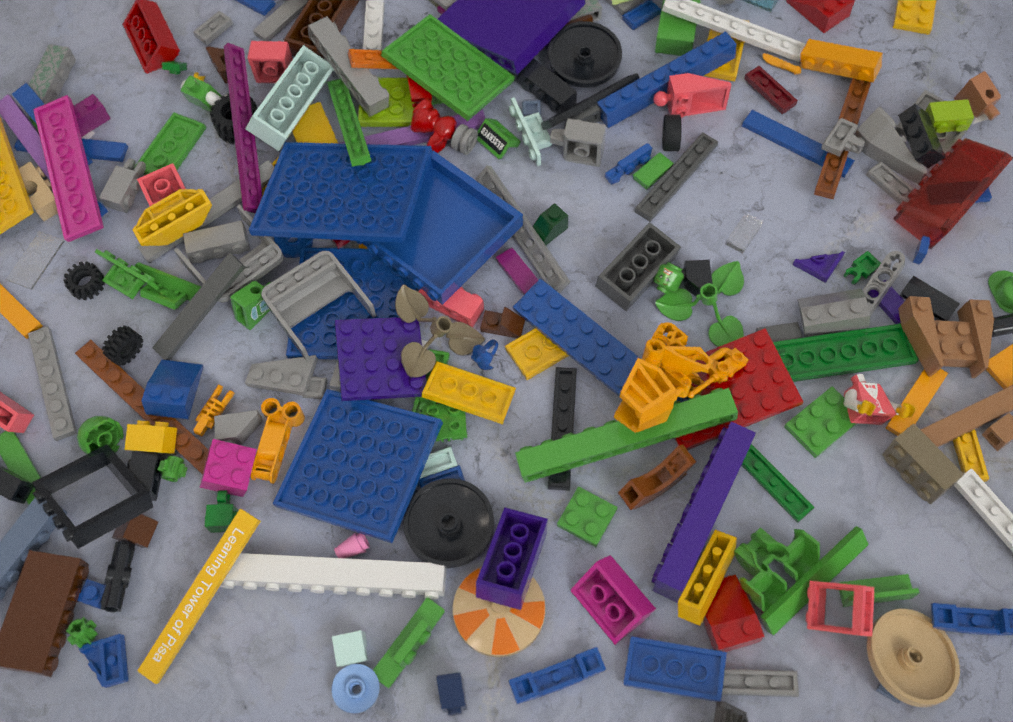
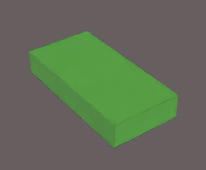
M659 152L633 174V179L647 190L665 175L674 163Z

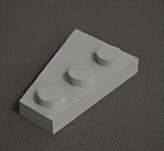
M316 355L309 356V361H306L304 357L251 364L245 384L249 387L305 396L318 358Z

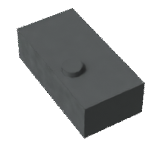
M649 222L598 276L595 287L627 311L654 282L653 279L658 273L660 265L667 264V262L671 263L677 257L681 246Z

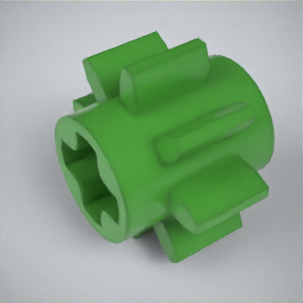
M168 456L164 461L161 460L158 471H161L162 474L161 478L170 482H177L181 477L185 478L188 468L183 464L184 460L176 456Z
M85 617L72 621L66 630L70 635L67 641L79 648H82L85 644H92L95 636L98 635L94 630L97 625L92 620L88 621Z

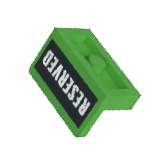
M485 118L478 130L477 140L498 159L503 158L509 147L517 148L521 143L515 135L496 119Z

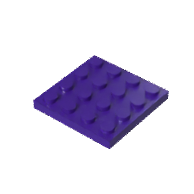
M400 317L335 320L341 401L422 396L423 389L427 383L426 375L417 378L409 377L401 361L402 349L408 343L418 342L422 345L420 324L417 319L412 323H406Z

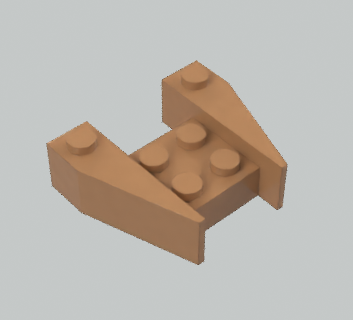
M909 296L898 308L901 326L928 377H932L942 367L970 368L971 377L976 378L988 368L994 323L990 300L970 299L957 311L959 321L934 320L930 297Z

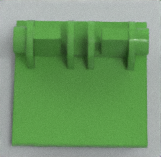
M444 404L422 406L423 415L441 419L443 422L436 441H440V439L442 442H444V439H448V442L451 439H461L462 441L463 438H467L466 413L464 411Z

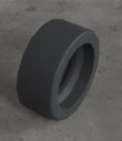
M664 115L662 129L663 151H679L682 137L681 115Z

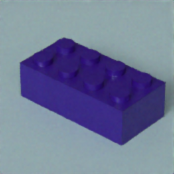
M504 507L476 581V598L518 610L522 609L547 535V518Z

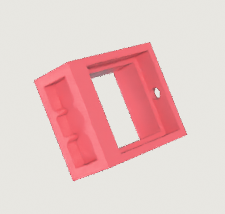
M810 581L807 590V597L809 599L808 611L806 613L807 629L872 637L874 587ZM826 589L854 591L852 628L824 625Z

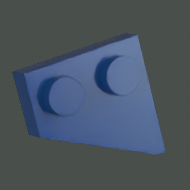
M117 634L94 641L92 644H85L82 648H79L80 653L84 654L88 659V665L96 673L102 687L109 688L129 681L124 635Z

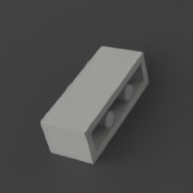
M242 220L183 233L186 254L191 263H201L209 259L222 258L229 253L241 254L250 250L247 230Z

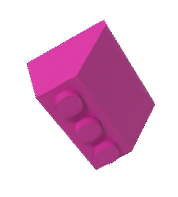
M611 555L596 561L570 590L615 645L656 610Z

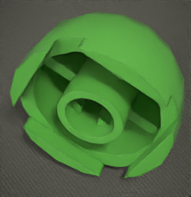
M93 416L85 420L79 427L77 433L78 446L86 455L106 444L114 452H117L120 446L116 445L120 442V438L123 440V428L119 422L107 416Z

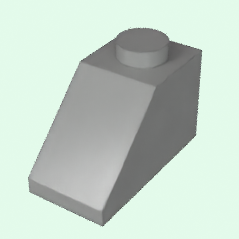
M258 410L214 416L215 439L242 445L262 423V417Z

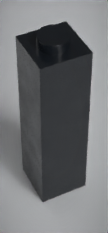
M0 465V495L10 501L25 504L34 488L33 483Z

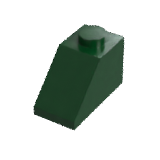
M555 203L541 213L533 225V228L545 245L568 229V214Z

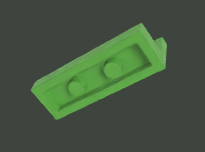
M909 574L839 582L840 584L874 587V604L913 599L920 593L919 588L912 589ZM839 590L842 606H853L854 591Z

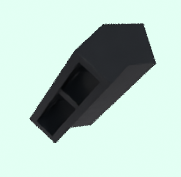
M915 276L911 278L900 294L905 299L909 296L930 297L933 315L940 321H948L960 304Z

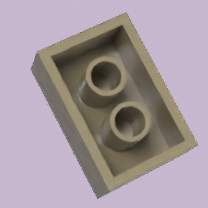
M915 424L898 435L882 454L887 464L894 467L901 474L902 479L913 486L919 497L930 505L950 490L965 475Z

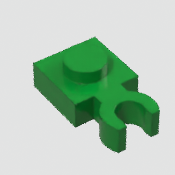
M866 251L853 261L852 267L845 271L844 277L854 275L855 278L851 282L854 285L858 283L861 275L867 279L874 274L881 262L869 251Z

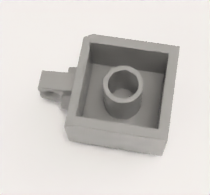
M568 119L565 129H552L550 143L563 146V158L566 161L600 167L605 147L606 125L578 119Z

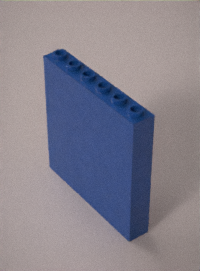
M432 151L404 243L356 242L365 245L374 256L378 255L382 258V261L387 266L395 268L401 277H407L411 280L417 289L424 290L431 300H437L443 305L523 226V214L438 153Z

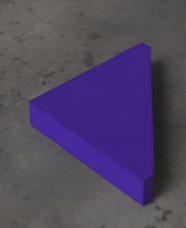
M845 252L811 256V258L802 260L795 259L793 266L826 283Z

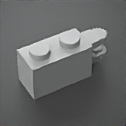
M129 158L123 167L115 166L99 197L106 207L124 213L128 212L134 203L138 191L141 189L137 179L144 174L146 169L144 162L139 161L135 167L136 161Z

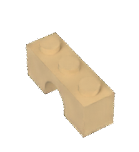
M31 161L20 167L19 171L27 194L30 195L35 192V194L29 197V200L41 219L46 221L58 214L54 194L51 191V183L48 179H43L45 174L40 167L35 168Z

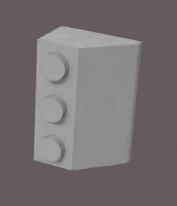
M861 288L797 299L805 337L869 327L870 312L866 296Z

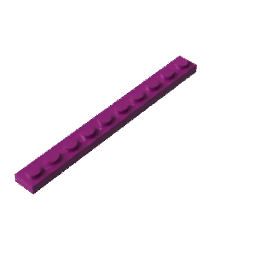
M226 43L224 45L243 210L256 213L262 199V188L255 135L246 130L252 117L244 49L231 43Z

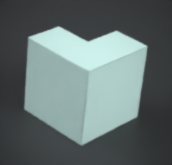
M359 630L332 636L337 667L368 661L367 641L364 631Z

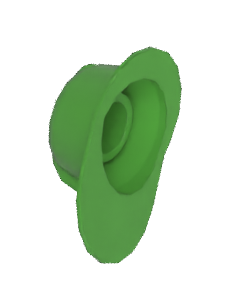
M1005 270L994 272L989 277V288L998 306L1005 312L1013 314V273Z

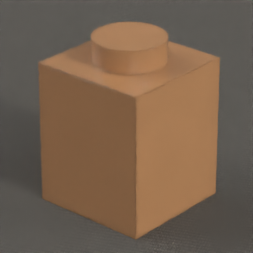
M1010 413L992 424L982 434L997 452L1013 441V416Z

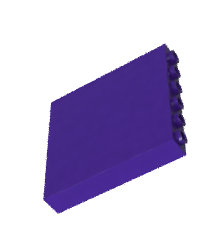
M456 0L438 20L502 68L518 75L586 3L585 0Z

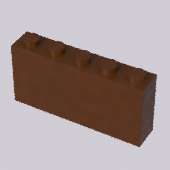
M29 550L0 630V669L52 677L53 672L58 667L60 650L66 643V630L74 619L73 611L76 602H78L83 581L89 573V564L81 558Z

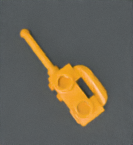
M729 348L717 350L709 356L713 361L708 371L710 378L692 391H689L688 398H694V395L713 382H718L719 384L726 382L728 377L731 378L735 372L746 366L749 359L736 348L733 350ZM722 357H725L724 361L718 362Z

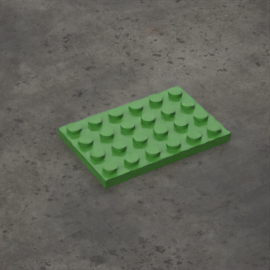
M431 14L384 48L381 53L383 58L467 121L511 85L515 79V76Z

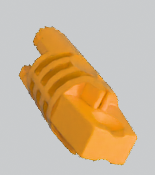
M217 385L195 419L198 422L193 429L195 434L202 437L208 428L212 429L214 427V416L223 413L235 394L233 391L230 390L222 402H220L217 398L222 393L223 386Z

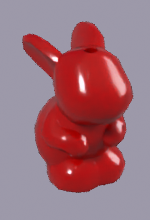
M424 99L413 110L411 130L420 133L433 132L427 142V146H431L432 151L438 153L446 146V142L452 139L456 131L457 122L451 116L440 117L436 108L433 109L431 101Z

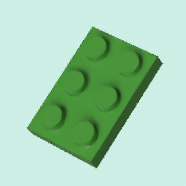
M832 386L788 421L784 428L816 458L857 423L850 422L847 407L844 406V397Z

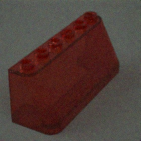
M959 138L951 147L954 151L951 153L948 150L945 158L941 160L943 163L941 165L937 163L929 171L932 175L930 177L926 175L918 184L920 186L919 190L914 188L907 196L909 201L906 203L903 200L895 209L898 213L893 219L918 240H921L922 236L930 237L929 248L932 249L950 232L1013 159L1010 154L968 138H964L963 141Z

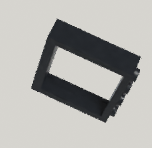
M108 444L32 482L35 488L32 494L36 498L37 503H43L42 508L48 517L53 516L52 521L58 530L63 529L62 534L67 542L71 540L77 549L154 507L148 490ZM107 466L132 496L75 526L51 494Z

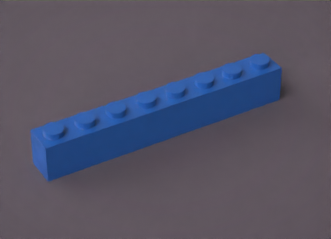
M724 32L598 101L597 105L601 109L600 119L607 128H610L653 104V97L657 92L664 91L667 93L669 76L686 73L704 76L735 59L737 44L727 32Z

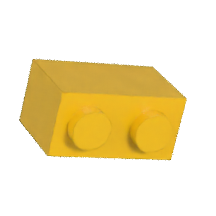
M137 420V424H127L124 450L174 454L177 428L168 427L169 423L155 422V426H152L150 421Z

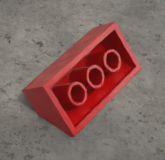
M135 0L123 22V27L144 72L151 73L161 69L162 62L174 61L180 49L157 2Z

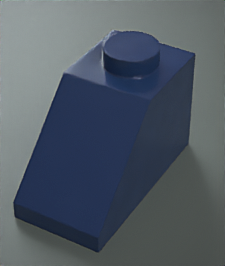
M461 672L436 675L441 710L443 713L447 712L448 716L462 714V710H467L465 684Z

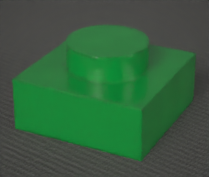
M176 61L162 62V70H169L170 74H181L180 71L187 70V63Z

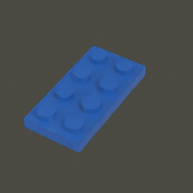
M631 636L624 686L721 703L727 652Z

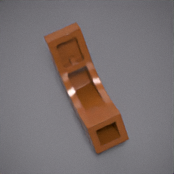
M679 445L654 469L640 477L631 479L618 494L630 510L637 509L653 501L676 485L687 475L686 472L696 461L684 445Z

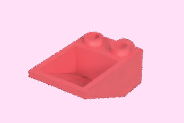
M690 73L669 76L667 93L664 91L657 92L653 97V101L659 107L667 104L669 114L681 115V118L689 115L726 110L731 82Z

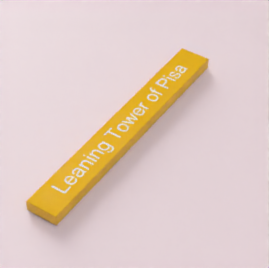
M239 509L137 672L154 684H159L261 522L259 519L245 510Z

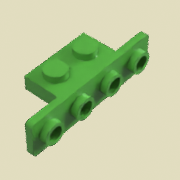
M98 249L95 250L97 255L113 265L102 280L110 287L132 300L144 283L155 290L159 289V286L153 283L155 279L147 273L141 275L142 271L135 266L127 267L129 265L127 262L119 257L115 260L116 256L107 250L104 253Z
M138 262L135 264V267L142 271L141 275L147 273L155 279L153 283L159 286L158 290L148 285L144 286L140 290V296L176 310L186 300L190 301L201 288L199 285Z
M426 598L373 669L379 682L385 687L390 688L406 665H410L417 655V650L421 645L426 644L431 636L430 632L444 615L445 610L431 599Z

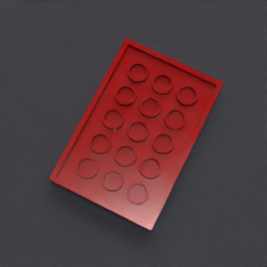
M766 328L705 352L710 356L721 348H729L731 350L736 348L749 359L746 366L735 372L731 378L728 377L726 382L720 384L713 382L704 388L700 394L704 396L717 388H723V390L729 388L738 411L737 420L730 422L747 427L803 404V400ZM722 357L718 362L724 361L725 357ZM696 360V362L704 365L706 364L702 360ZM697 372L703 381L710 378L708 373ZM691 384L692 387L698 386L697 384ZM730 422L677 437L675 441L678 446L684 445L687 450L719 438L723 427L728 429Z

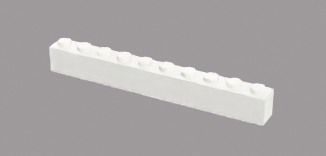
M241 553L220 587L233 589L235 585L243 586L244 589L248 590L265 587L269 591H279V588H288V591L302 592V589H311L310 591L313 593H324L325 590H331L333 593L345 595L347 591L356 592L357 595L361 596L379 593V596L383 597L402 594V597L405 598L425 595V598L438 599L439 596L445 595L447 569L445 566L425 562Z

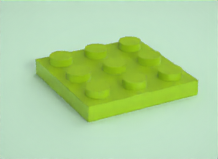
M378 78L381 87L385 88L389 93V107L369 117L359 104L358 120L360 126H411L414 110L412 103L416 102H411L407 78Z

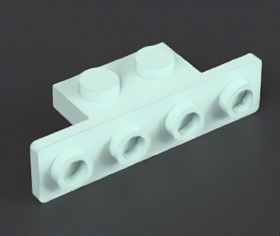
M515 97L511 98V106H509L510 115L515 117L516 128L518 132L521 131L523 134L522 140L524 145L529 147L530 159L534 160L537 166H540L541 154L539 150L552 146L550 135L547 129L543 130L541 126L543 121L539 112L523 117Z

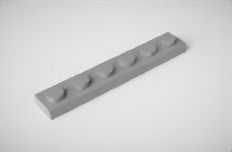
M47 326L28 333L53 439L59 441L77 434L52 331Z

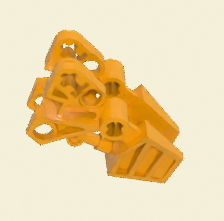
M669 322L660 323L652 338L646 342L642 359L637 358L620 392L619 397L622 401L614 414V418L634 433L666 422L677 397H687L689 391L696 388L691 386L692 383L698 386L704 381L697 372L708 373L713 362L701 347H686L688 336L677 326ZM696 360H702L706 364L704 365L696 362Z

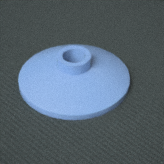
M351 664L344 667L337 673L332 683L334 702L340 709L348 713L355 714L368 710L375 703L379 695L380 685L378 677L371 668L363 664ZM357 685L361 686L360 693L354 694V687Z

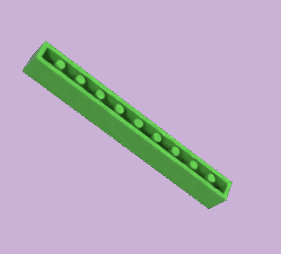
M717 388L704 396L698 394L684 402L674 401L673 409L666 422L634 433L619 421L611 420L606 422L604 426L597 428L588 427L578 434L568 433L558 440L553 441L549 439L541 442V445L522 447L515 454L524 482L527 483L737 420L738 411L730 389L723 390V388Z

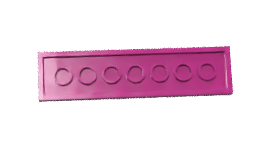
M66 95L33 110L64 240L71 242L103 229L104 226L72 99Z

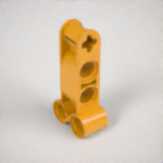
M268 398L261 404V411L267 420L254 459L251 480L261 479L274 484L280 471L292 427L300 426L305 420V415L296 402H287L282 407L277 399ZM277 408L274 413H269L271 409ZM292 412H297L295 416L289 417Z

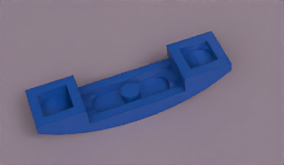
M931 603L932 624L935 629L978 635H1013V609L988 610L956 607L954 604Z
M595 647L547 668L510 679L508 682L516 704H521L584 681L605 671L606 667L598 648Z

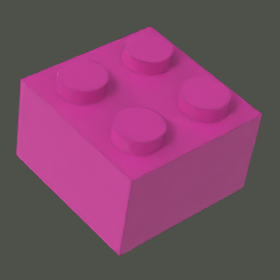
M213 439L209 447L199 488L217 492L227 490V494L243 497L248 488L257 449Z

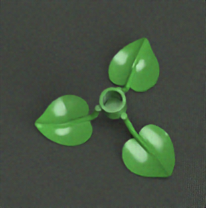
M739 261L727 263L716 269L711 274L713 284L703 285L700 294L696 296L697 298L694 302H692V295L687 290L678 288L676 292L669 291L668 294L656 300L657 308L667 318L674 321H683L691 317V307L701 300L704 305L713 306L718 321L709 328V339L715 346L719 347L744 337L741 322L734 316H727L721 320L716 303L718 294L721 292L726 296H733L742 290L744 277Z

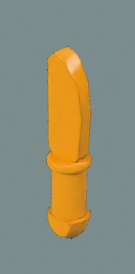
M763 53V59L766 63L794 74L801 73L800 66Z

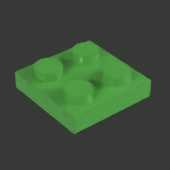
M578 486L560 517L557 527L597 547L618 507Z

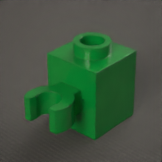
M227 490L217 492V504L206 505L204 526L210 533L225 532L239 511L234 504H230V494H227Z

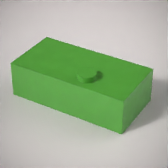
M691 0L700 4V0ZM661 11L655 53L682 56L693 49L696 23Z

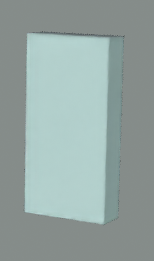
M451 446L430 453L420 479L457 466Z

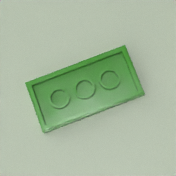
M173 112L139 159V161L146 164L143 175L145 176L172 163L176 170H178L206 130V125Z

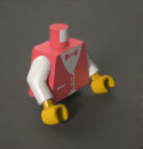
M863 374L854 375L851 378L853 386L844 392V406L847 407L851 423L882 425L898 414L901 418L913 417L916 409L908 403H903L901 407L900 404L891 402L881 385L866 383Z

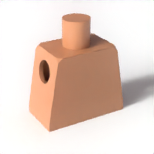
M985 71L971 78L954 98L955 100L968 99L973 116L976 118L985 114L992 121L1000 115V112L994 105L999 101L1001 95Z

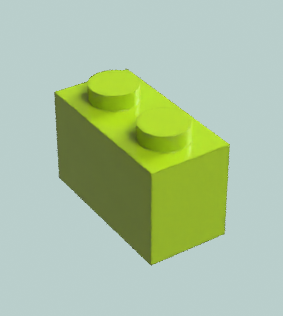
M968 99L929 102L925 110L929 114L936 133L968 130L974 119Z

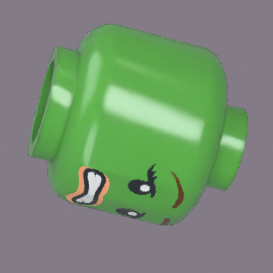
M669 262L660 265L658 273L653 279L658 285L657 289L666 294L669 291L676 292L684 279V274L681 272L682 268Z

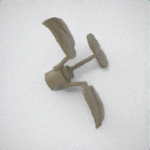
M402 285L395 299L397 315L406 323H412L416 319L419 322H432L430 326L432 337L424 347L418 342H411L402 349L401 361L409 377H421L433 369L436 357L427 348L437 337L440 338L446 334V338H450L448 341L450 349L455 354L461 356L473 352L475 345H480L485 340L473 327L463 322L452 323L446 316H441L438 319L436 317L421 318L428 312V301L421 293L410 289L406 285Z

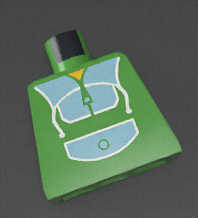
M257 281L251 282L230 296L235 320L248 330H251L270 311L261 295L265 286H262Z

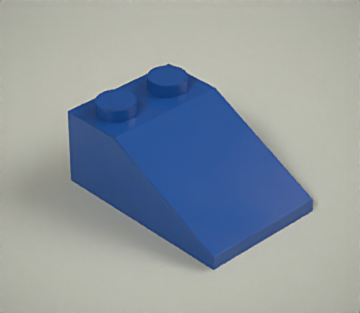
M161 360L148 380L141 400L145 413L147 415L189 419L203 371V364Z

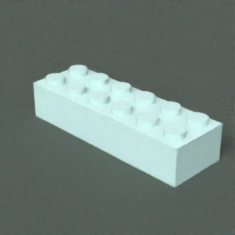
M303 45L255 111L246 130L279 151L328 80L333 68L327 61Z

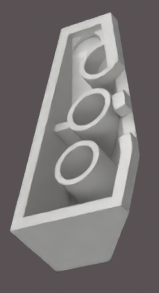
M878 107L855 133L858 139L865 141L862 152L877 162L882 161L891 170L920 185L928 171L924 165L915 160L912 151L910 152L906 146V138L904 135L900 137L894 127L897 125L894 120L881 107Z

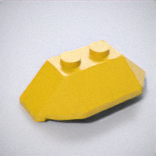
M179 189L146 208L140 216L137 225L132 230L141 246L169 245L183 237V233L191 232L202 226L212 207V203L203 189Z

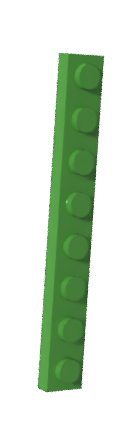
M341 79L328 81V88L352 167L372 162L349 89Z

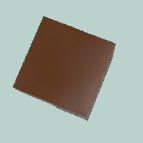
M141 514L117 527L112 538L118 541H130L138 547L148 548L158 521Z

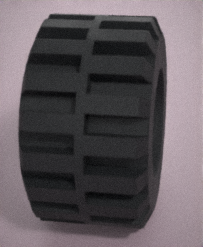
M228 94V96L223 95L220 97V100L215 101V105L211 107L210 116L218 136L223 141L233 144L235 138L230 96ZM250 97L253 116L258 108L253 98Z

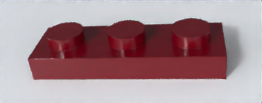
M760 65L745 74L744 80L781 114L797 105L798 100Z

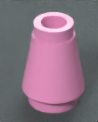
M355 532L338 547L334 548L338 558H349L365 553L366 549L370 548V545L364 534Z

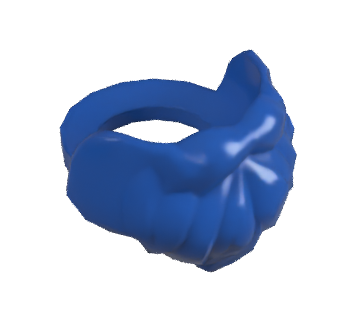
M492 339L485 346L475 345L473 347L471 359L477 363L480 369L492 370L494 368L490 363L498 349V342ZM492 346H494V349L491 353L487 352Z

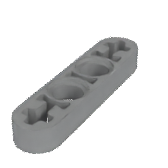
M892 251L887 254L862 290L867 299L870 316L905 266V256L899 251ZM896 259H899V263L896 262L891 270V262L895 261ZM881 274H888L890 279L883 282L878 277ZM870 290H877L879 295L871 298L867 293Z

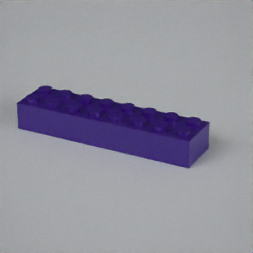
M730 422L728 429L723 427L716 446H714L707 465H705L698 484H696L691 494L689 504L687 503L682 517L672 534L670 542L673 545L668 543L663 553L661 562L664 564H658L651 582L654 583L652 591L678 603L756 432L734 422Z

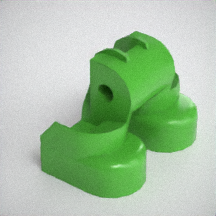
M760 527L755 533L751 534V541L747 545L741 543L734 551L739 564L754 577L750 581L744 577L740 578L742 589L750 595L751 601L763 612L787 591V582L776 572H772L768 566L775 560L783 564L784 571L797 582L820 560V543L804 530L794 529L793 540L786 547L784 544L777 542Z

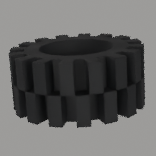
M85 261V265L83 262H79V266L74 264L72 265L73 269L68 268L69 274L65 273L64 275L66 278L63 279L65 287L79 300L81 298L87 300V297L93 299L94 294L96 296L99 295L98 290L103 291L104 289L102 285H105L102 281L104 276L93 263L90 264ZM91 276L87 284L78 286L82 278Z
M120 326L117 328V331L113 330V334L107 336L108 341L103 343L105 346L102 347V353L118 366H124L126 362L130 363L131 358L135 359V354L140 353L139 348L143 347V344H141L143 342L142 336L129 326Z

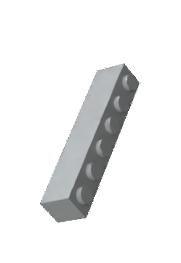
M328 17L308 25L309 38L368 116L371 117L388 108L389 93L385 88L381 87L378 78L371 74L369 68H351L348 51L352 48L347 38L340 34L337 25L331 22Z

